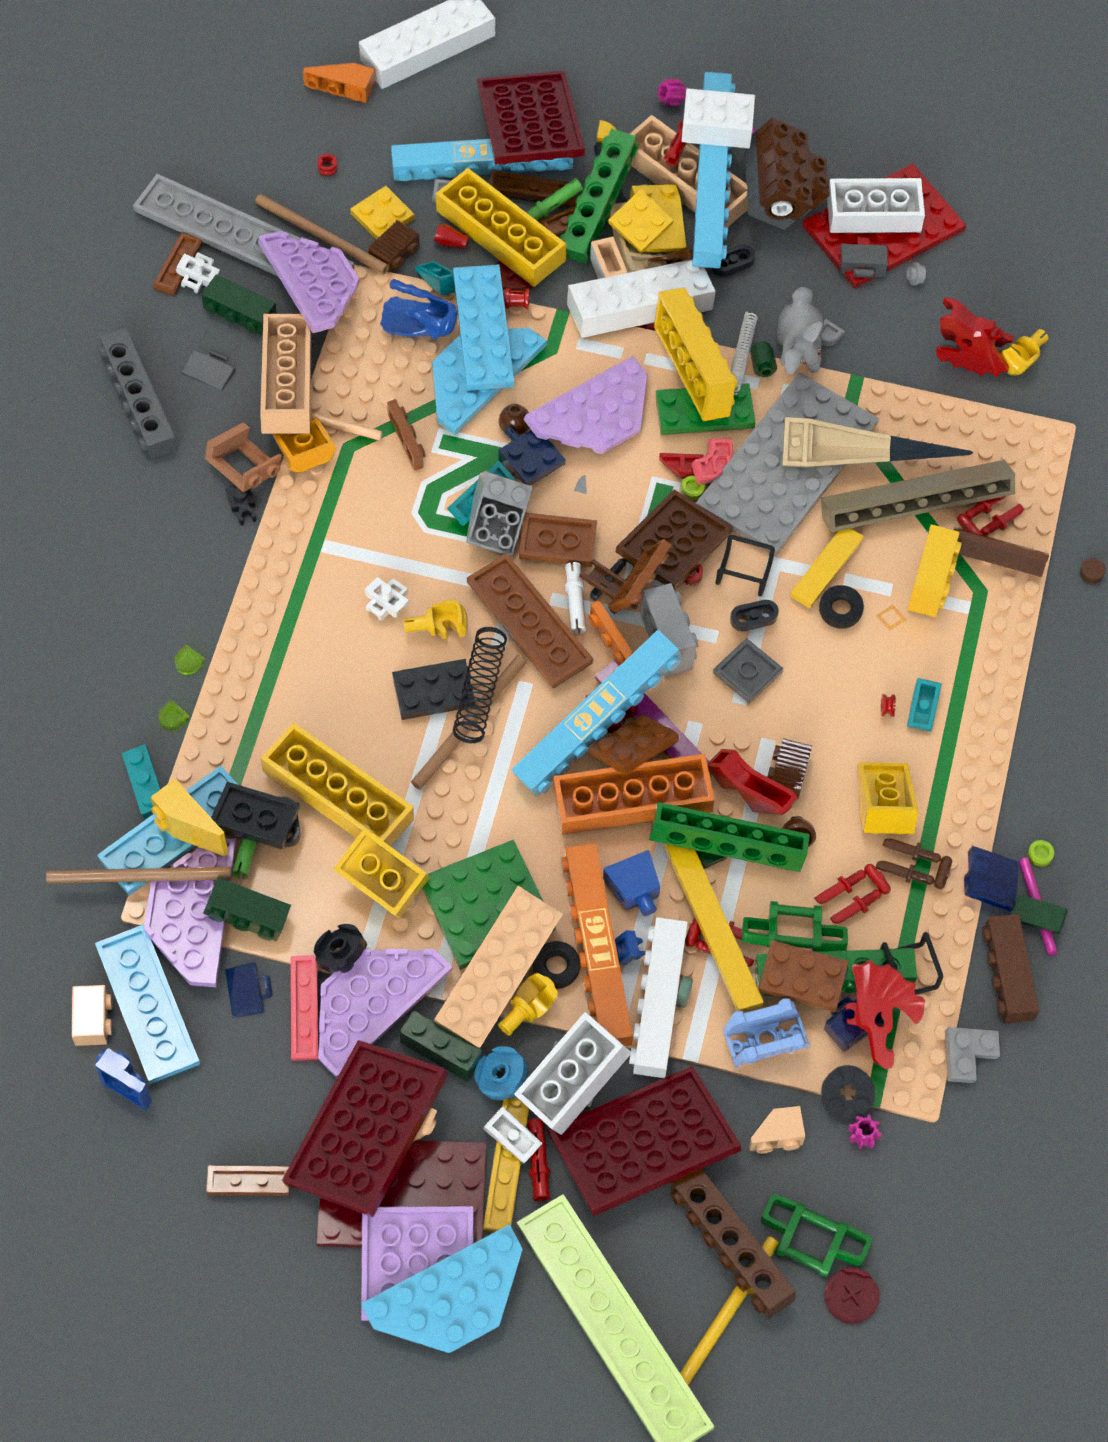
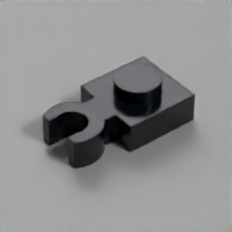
M237 486L225 488L232 513L238 512L239 524L241 526L244 525L243 517L247 515L252 517L253 522H256V512L252 508L256 507L251 488L245 492H242Z

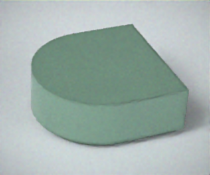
M683 976L677 995L676 1006L686 1007L693 984L692 978Z

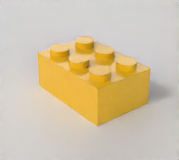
M931 524L907 610L936 617L938 608L943 610L962 542L957 541L960 532Z

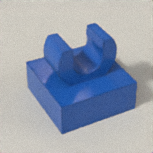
M626 930L615 938L619 965H627L632 960H638L645 955V951H639L638 948L643 939L636 937L635 931Z

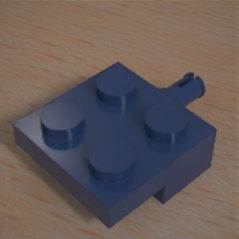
M512 426L504 430V433L511 442L498 450V460L512 476L516 475L523 484L531 486L565 465L566 459L549 439L537 438L532 430L522 435H519Z

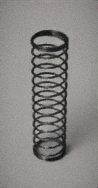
M482 627L476 632L475 643L473 644L467 668L468 673L465 676L464 688L462 689V696L460 697V704L458 705V712L456 713V720L452 729L453 735L458 740L469 744L478 743L484 739V729L487 727L486 721L489 719L488 713L491 710L489 706L492 705L491 698L494 697L493 691L496 689L495 683L498 681L497 675L500 672L499 667L501 666V659H503V652L505 651L507 636L503 631L495 627ZM484 632H495L503 636L504 642L502 643L495 638L489 637L479 639L478 636ZM481 640H494L499 642L500 645H489ZM481 647L496 649L499 652H488L482 649ZM479 648L485 653H477L476 649ZM479 655H490L498 660H488ZM475 656H478V657L481 658L482 660H480V661H475V660H474V657H475ZM497 661H499V665H498V666L495 665L494 663H492V662H497ZM479 662H485V663L492 664V665H494L495 667H494V668H488V667H484V666H482V665H480V664H478V663H479ZM473 664H476V665L480 666L481 668H475V669H474V668L472 667V665H473ZM497 669V673L495 674L491 670ZM475 670H485L494 675H484ZM474 671L480 676H471L470 673ZM494 676L496 677V678H495V681H493V680H491L490 678H488V677H494ZM474 678H484L492 683H483ZM472 679L477 683L470 684L468 680ZM491 684H493L494 687H493V689H491L490 687H488V686H486V685H491ZM473 686H483L488 688L489 691L479 690ZM471 687L476 691L468 692L466 688ZM492 692V695L488 696L485 693ZM470 693L482 694L488 698H478ZM468 694L475 699L466 700L465 695ZM481 700H490V704H487ZM468 701L481 702L486 706L474 705ZM467 702L474 707H464L463 703ZM486 707H488V711H487V712H485L484 710L480 709V708H486ZM467 709H477L484 714H476ZM465 710L473 715H462L461 711ZM486 715V719L483 720L481 717L478 716ZM466 717H475L480 719L481 722L472 721ZM460 718H463V719H465V720H467V721H461V722H460L459 719H460ZM484 723V727L482 728L478 724ZM461 725L470 731H481L482 735L480 737L466 736L457 729V726ZM464 725L473 726V727H475V728H477V729L467 728V727L464 726Z

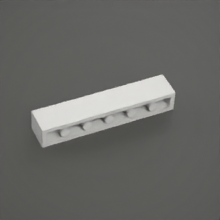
M656 917L655 926L649 927L648 941L653 943L652 949L646 950L644 965L649 966L648 975L642 974L640 990H645L644 999L639 998L637 1014L642 1015L641 1024L635 1023L633 1039H637L638 1044L637 1049L631 1048L632 1053L629 1064H634L633 1074L665 1078L687 922Z

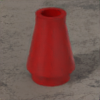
M439 224L434 242L439 243V246L465 250L469 236L460 233L447 224L445 226Z

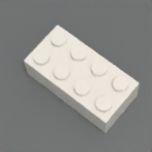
M921 178L830 179L827 203L830 233L921 232L925 217Z
M584 1012L514 1095L551 1129L562 1135L632 1052L600 1023Z

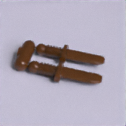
M685 248L678 253L669 252L664 256L648 259L647 262L666 261L667 264L691 260L693 259V249Z
M895 839L884 840L882 846L913 856L912 860L917 861L919 856V858L922 857V859L924 858L934 863L940 862L935 881L931 875L919 873V871L916 872L917 870L914 871L915 865L910 864L909 868L891 862L878 861L876 869L906 878L905 882L910 883L912 879L927 885L934 883L937 889L945 887L952 865L950 856H944L941 859L939 853L921 849L922 843L917 842L916 846Z

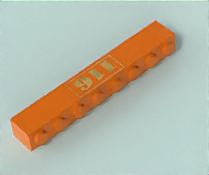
M593 843L565 847V857H561L563 873H568L569 881H565L567 896H572L573 904L570 905L571 919L577 921L578 927L574 928L576 944L581 943L582 952L578 953L580 967L585 968L587 975L583 977L585 993L590 992L591 1001H587L588 1012L591 1017H594L598 1023L624 1046H631L633 1033L597 845Z

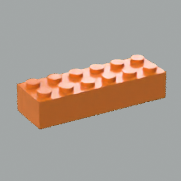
M705 754L645 762L626 775L611 767L553 776V791L561 835L650 822L653 819L658 802L707 813L713 812L715 800Z

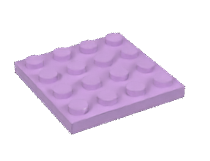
M378 1207L374 1217L362 1214V1303L472 1245L473 1207ZM361 1305V1321H369Z

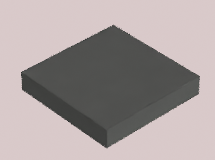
M746 638L713 669V674L750 704L783 673L784 668Z

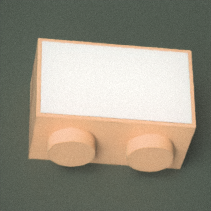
M613 237L591 242L590 260L598 279L628 273Z
M105 985L73 987L72 1039L75 1046L107 1044V1036L112 1035V1020L108 1019V1010H112V994L107 993Z

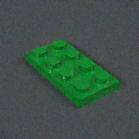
M749 383L741 384L740 390L734 392L738 394L734 395V405L731 408L729 417L708 421L702 420L686 388L656 390L655 397L661 435L755 428V416Z

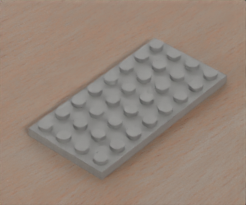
M800 372L732 456L730 462L722 469L723 473L713 480L696 502V504L730 525L732 531L742 537L774 546V556L780 552L846 466L812 468L782 466L784 418H810L871 432L879 421L878 417Z

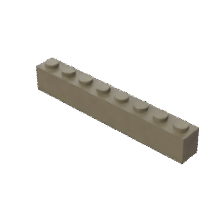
M1005 460L821 497L822 519L830 532L1013 495L1015 494V473Z

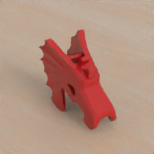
M949 297L944 298L943 304L946 309L953 310L949 315L940 318V332L945 340L956 342L957 346L961 349L938 346L936 355L940 362L949 361L953 364V368L963 367L967 371L978 373L980 376L985 373H991L997 378L1002 372L1008 373L1009 365L996 347H1003L1005 344L1012 343L1014 335L1007 334L1001 328H997L995 321H989L984 317H976L960 301Z
M871 960L863 964H853L856 1002L845 1005L846 1010L852 1009L855 1011V1016L851 1019L847 1018V1024L856 1025L867 1031L873 1061L885 1069H890L894 1065V1052L892 1049H887L885 1045L886 1036L893 1028L892 1009L898 1007L913 1023L918 1024L924 1014L925 999L915 995L916 984L906 981L902 974L891 967L890 964L879 966ZM879 1012H881L884 1020L883 1025L880 1026L875 1023V1017Z

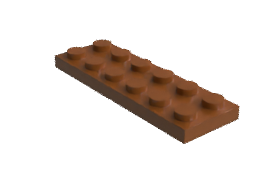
M507 553L467 577L469 586L552 688H555L593 664V657Z

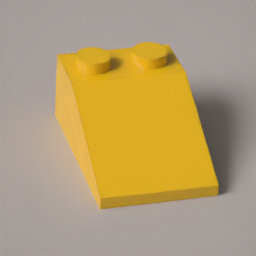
M669 184L632 186L630 199L641 189L674 220L673 224L643 253L675 252L687 248L681 199L677 186Z
M858 762L860 818L863 832L872 834H914L919 809L908 763Z
M176 779L150 797L153 805L151 811L156 817L154 822L162 832L166 830L173 838L223 857L229 854L225 834L222 829Z
M365 827L333 869L399 919L430 878L427 873Z

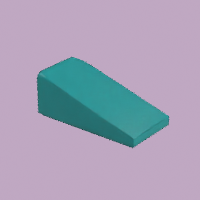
M435 261L415 267V271L438 294L443 296L455 292L453 271Z
M917 678L907 727L932 731L942 683Z

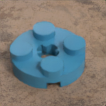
M507 1046L496 1047L492 1049L493 1052L487 1057L484 1055L479 1060L474 1075L476 1084L490 1099L505 1100L516 1098L517 1096L514 1094L527 1079L528 1063L515 1049ZM505 1068L506 1073L502 1078L496 1076L498 1071L501 1072V1069Z

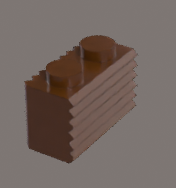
M396 220L372 245H369L368 254L388 264L389 269L387 272L400 269L405 259L410 254L414 255L420 247L419 234L401 221Z
M783 738L781 746H775L772 760H776L775 768H769L767 777L791 789L799 798L812 745Z

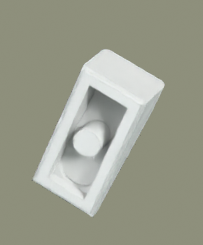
M503 1106L483 1128L522 1163H525L542 1145V1142Z

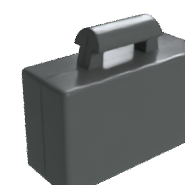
M841 244L840 275H845V271H851L853 268V277L873 278L886 276L888 264L886 246Z
M194 350L181 373L222 391L236 370L233 366L227 364L229 357L210 350L206 355ZM214 355L216 357L223 359L224 361H219L211 356Z

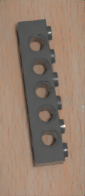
M127 328L100 336L102 345L98 347L102 360L107 359L108 361L106 365L110 378L115 377V390L118 397L123 396L125 400L122 401V405L126 415L131 414L132 416L130 424L133 432H138L141 437L138 438V442L142 452L147 451L149 458L153 459L176 451L175 436Z

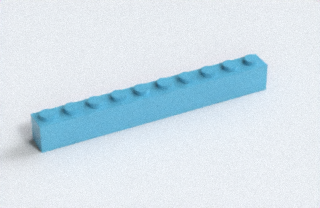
M705 72L703 90L735 93V84L731 83L732 74ZM699 145L692 266L720 268L721 259H726L727 245H723V241H727L728 227H724V222H728L729 208H725V204H729L730 190H726V186H730L731 172H726L727 168H731L732 154L727 153L728 150H732V147Z

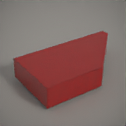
M660 453L659 461L678 478L684 479L688 476H694L692 462L695 459L703 458L704 454Z

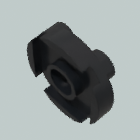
M352 924L338 925V930L332 933L328 930L317 940L314 946L315 960L323 970L328 972H349L366 949V940L358 928Z
M842 1065L828 1073L822 1083L821 1096L824 1105L831 1114L841 1119L850 1120L855 1119L857 1115L860 1117L869 1111L875 1099V1087L871 1078L862 1069L853 1065ZM844 1085H851V1089L856 1090L855 1096L851 1095L852 1099L846 1100L845 1095H840L841 1088L845 1089Z

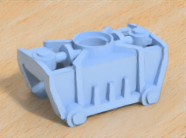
M787 998L780 1000L778 1005L752 1012L736 1011L731 1015L732 1018L729 1019L723 1029L735 1068H738L739 1065L753 1064L757 1060L789 1052L791 1054L795 1050L810 1048L798 1009L794 1002ZM796 1019L797 1023L792 1025L789 1031L784 1032L783 1029L776 1030L781 1022ZM740 1033L750 1036L747 1038V1042L744 1043L738 1040L731 1041L729 1037ZM762 1034H770L774 1042L761 1044L759 1037Z

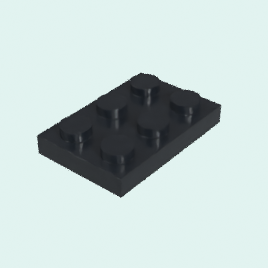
M466 659L392 672L401 720L458 710L465 676L468 673ZM471 687L466 688L468 692L473 691ZM468 694L465 695L466 700L475 699ZM467 702L463 703L464 707H474Z
M227 782L211 818L224 833L282 850L299 813L300 803Z

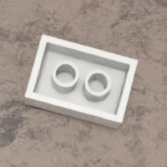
M686 89L681 142L750 148L755 95Z

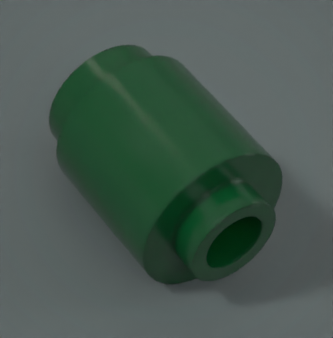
M765 341L755 343L750 352L754 373L760 377H769L777 370L773 347Z

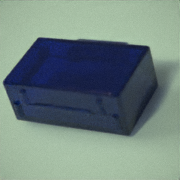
M255 962L226 969L225 974L232 1017L264 1013L263 1000L273 996L270 976H259ZM264 980L266 994L262 995L260 981Z
M848 996L838 1002L836 1012L830 1011L832 1017L826 1021L824 1027L826 1033L843 1052L848 1051L868 1035L866 1030L856 1025L847 1024V1018H853L855 1011L852 1009L846 1010V1007H843L845 1004L856 1002V1000L853 1001ZM881 1012L875 1017V1023L879 1026L884 1023Z

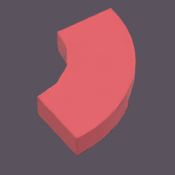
M710 439L707 442L708 451L706 455L692 462L697 485L712 482L723 473L722 469L730 462L733 455L732 439Z

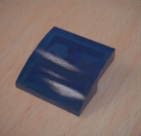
M972 845L968 851L969 871L964 876L965 896L1011 912L1017 892L1018 861Z

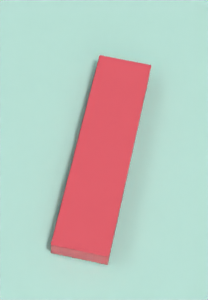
M316 955L291 956L292 1061L319 1060L318 963L315 960Z

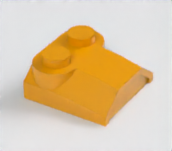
M317 417L310 420V433L273 434L287 460L289 469L294 472H304L310 468L325 464L333 458L336 451L334 442Z

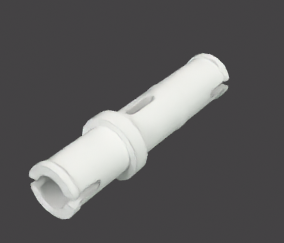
M573 562V568H571V563L565 565L567 577L565 591L568 593L570 631L578 635V628L581 634L586 632L582 593L584 591V584L579 577L581 564Z

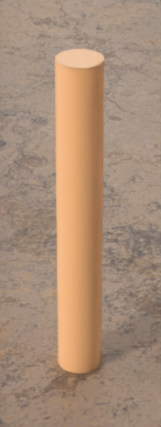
M315 413L312 416V419L317 417L323 426L376 440H381L382 431Z

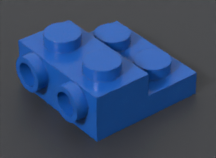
M109 1048L102 1050L95 1062L101 1083L146 1111L152 1103L149 1089L145 1084L146 1080L133 1072L130 1058L125 1053L119 1050L115 1053Z

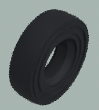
M837 585L827 589L819 603L822 619L828 625L840 629L854 626L862 617L864 610L861 595L855 589L845 585ZM840 599L845 600L850 604L851 610L846 614H838L832 608L833 602Z
M548 942L543 945L533 961L534 974L539 973L550 978L556 989L567 987L575 981L580 972L579 955L571 945L565 942ZM560 956L566 961L567 967L562 973L555 974L547 969L546 963L551 957Z

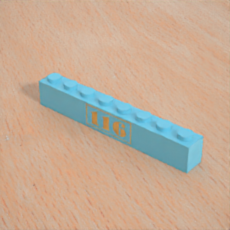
M489 139L391 145L394 181L454 178L467 168L478 176L491 175L492 170L519 174L522 172L573 169V158L495 165Z
M657 630L511 769L514 775L535 796L545 793L552 785L553 776L564 775L576 758H582L595 740H601L613 723L616 724L624 718L625 711L632 705L636 706L639 704L647 690L655 688L662 681V676L668 670L672 671L680 664L682 655L679 649Z

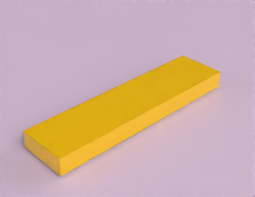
M851 528L838 531L790 592V597L811 609L863 542L864 536Z

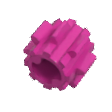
M665 79V82H661V85L658 86L657 96L661 102H664L665 106H679V103H682L684 98H686V87H684L683 83H680V79Z
M857 1115L855 1123L849 1124L848 1131L852 1135L849 1141L856 1142L860 1150L863 1146L872 1149L875 1145V1139L880 1140L882 1136L878 1132L880 1122L871 1120V1115H868L867 1118ZM862 1129H866L868 1135H863Z

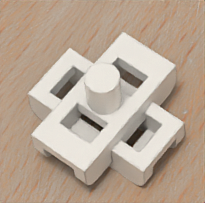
M198 252L195 258L183 254L176 269V272L184 277L181 286L184 288L188 286L194 289V292L197 294L202 285L207 287L216 274L219 275L220 272L219 269L212 266L214 259ZM191 278L195 281H198V283L195 284L193 282H190L189 279Z
M377 577L365 589V595L371 600L366 605V610L377 615L380 621H383L389 614L396 618L399 612L409 605V600L405 598L408 594V589L394 578L386 584Z

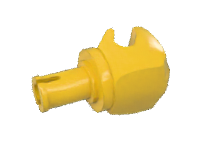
M1038 329L1030 338L1022 336L1015 344H1011L1000 352L1009 365V375L1016 376L1024 373L1039 358V348L1049 338L1048 334L1040 338L1045 333L1044 330Z
M455 599L432 604V607L427 608V613L424 616L403 618L405 633L428 630L431 637L438 634L443 639L448 640L446 628H452L459 637H464L468 630L466 610Z
M539 973L529 976L518 989L516 996L510 1001L513 1009L498 1023V1027L506 1035L510 1036L524 1020L534 1022L540 1018L557 998L558 992L553 981Z

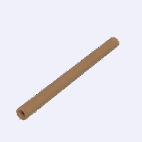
M259 194L255 200L257 205L330 246L341 249L343 253L380 274L385 275L387 273L389 265L265 195Z
M517 655L498 677V681L495 683L496 689L493 691L494 697L491 698L492 704L526 664V660L522 656ZM488 692V693H485V694H487L488 696H491V695H492V692ZM481 700L487 704H490V700ZM477 702V703L475 704V705H478V706H486L485 704H483V703H481V702ZM488 707L480 709L486 712L488 710ZM477 709L470 710V712L476 714H484L482 711H479ZM466 717L467 719L478 722L479 720L475 717ZM461 725L457 726V729L464 735H467L470 731ZM464 725L467 728H473V726ZM453 733L449 735L412 779L411 784L415 788L421 790L461 742Z
M231 867L47 870L46 873L47 884L216 880L217 877L231 880Z

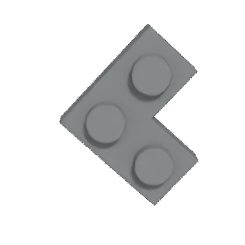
M948 1027L945 1030L947 1079L949 1082L974 1083L977 1080L975 1058L997 1059L1000 1057L998 1031Z

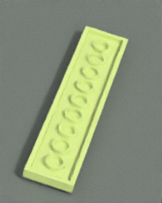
M564 1194L518 1221L517 1227L654 1441L695 1442L712 1431L714 1425Z

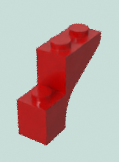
M721 749L707 764L708 770L721 788L736 789L752 812L782 815L791 809L793 802L798 798L791 789L750 767L736 750Z

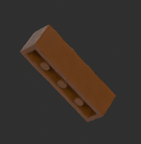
M1019 914L988 917L985 927H982V938L984 942L988 943L987 963L988 966L993 968L994 975H992L991 981L993 990H997L999 999L996 1001L998 1015H1002L1004 1024L1035 1021L1039 1013V1007Z

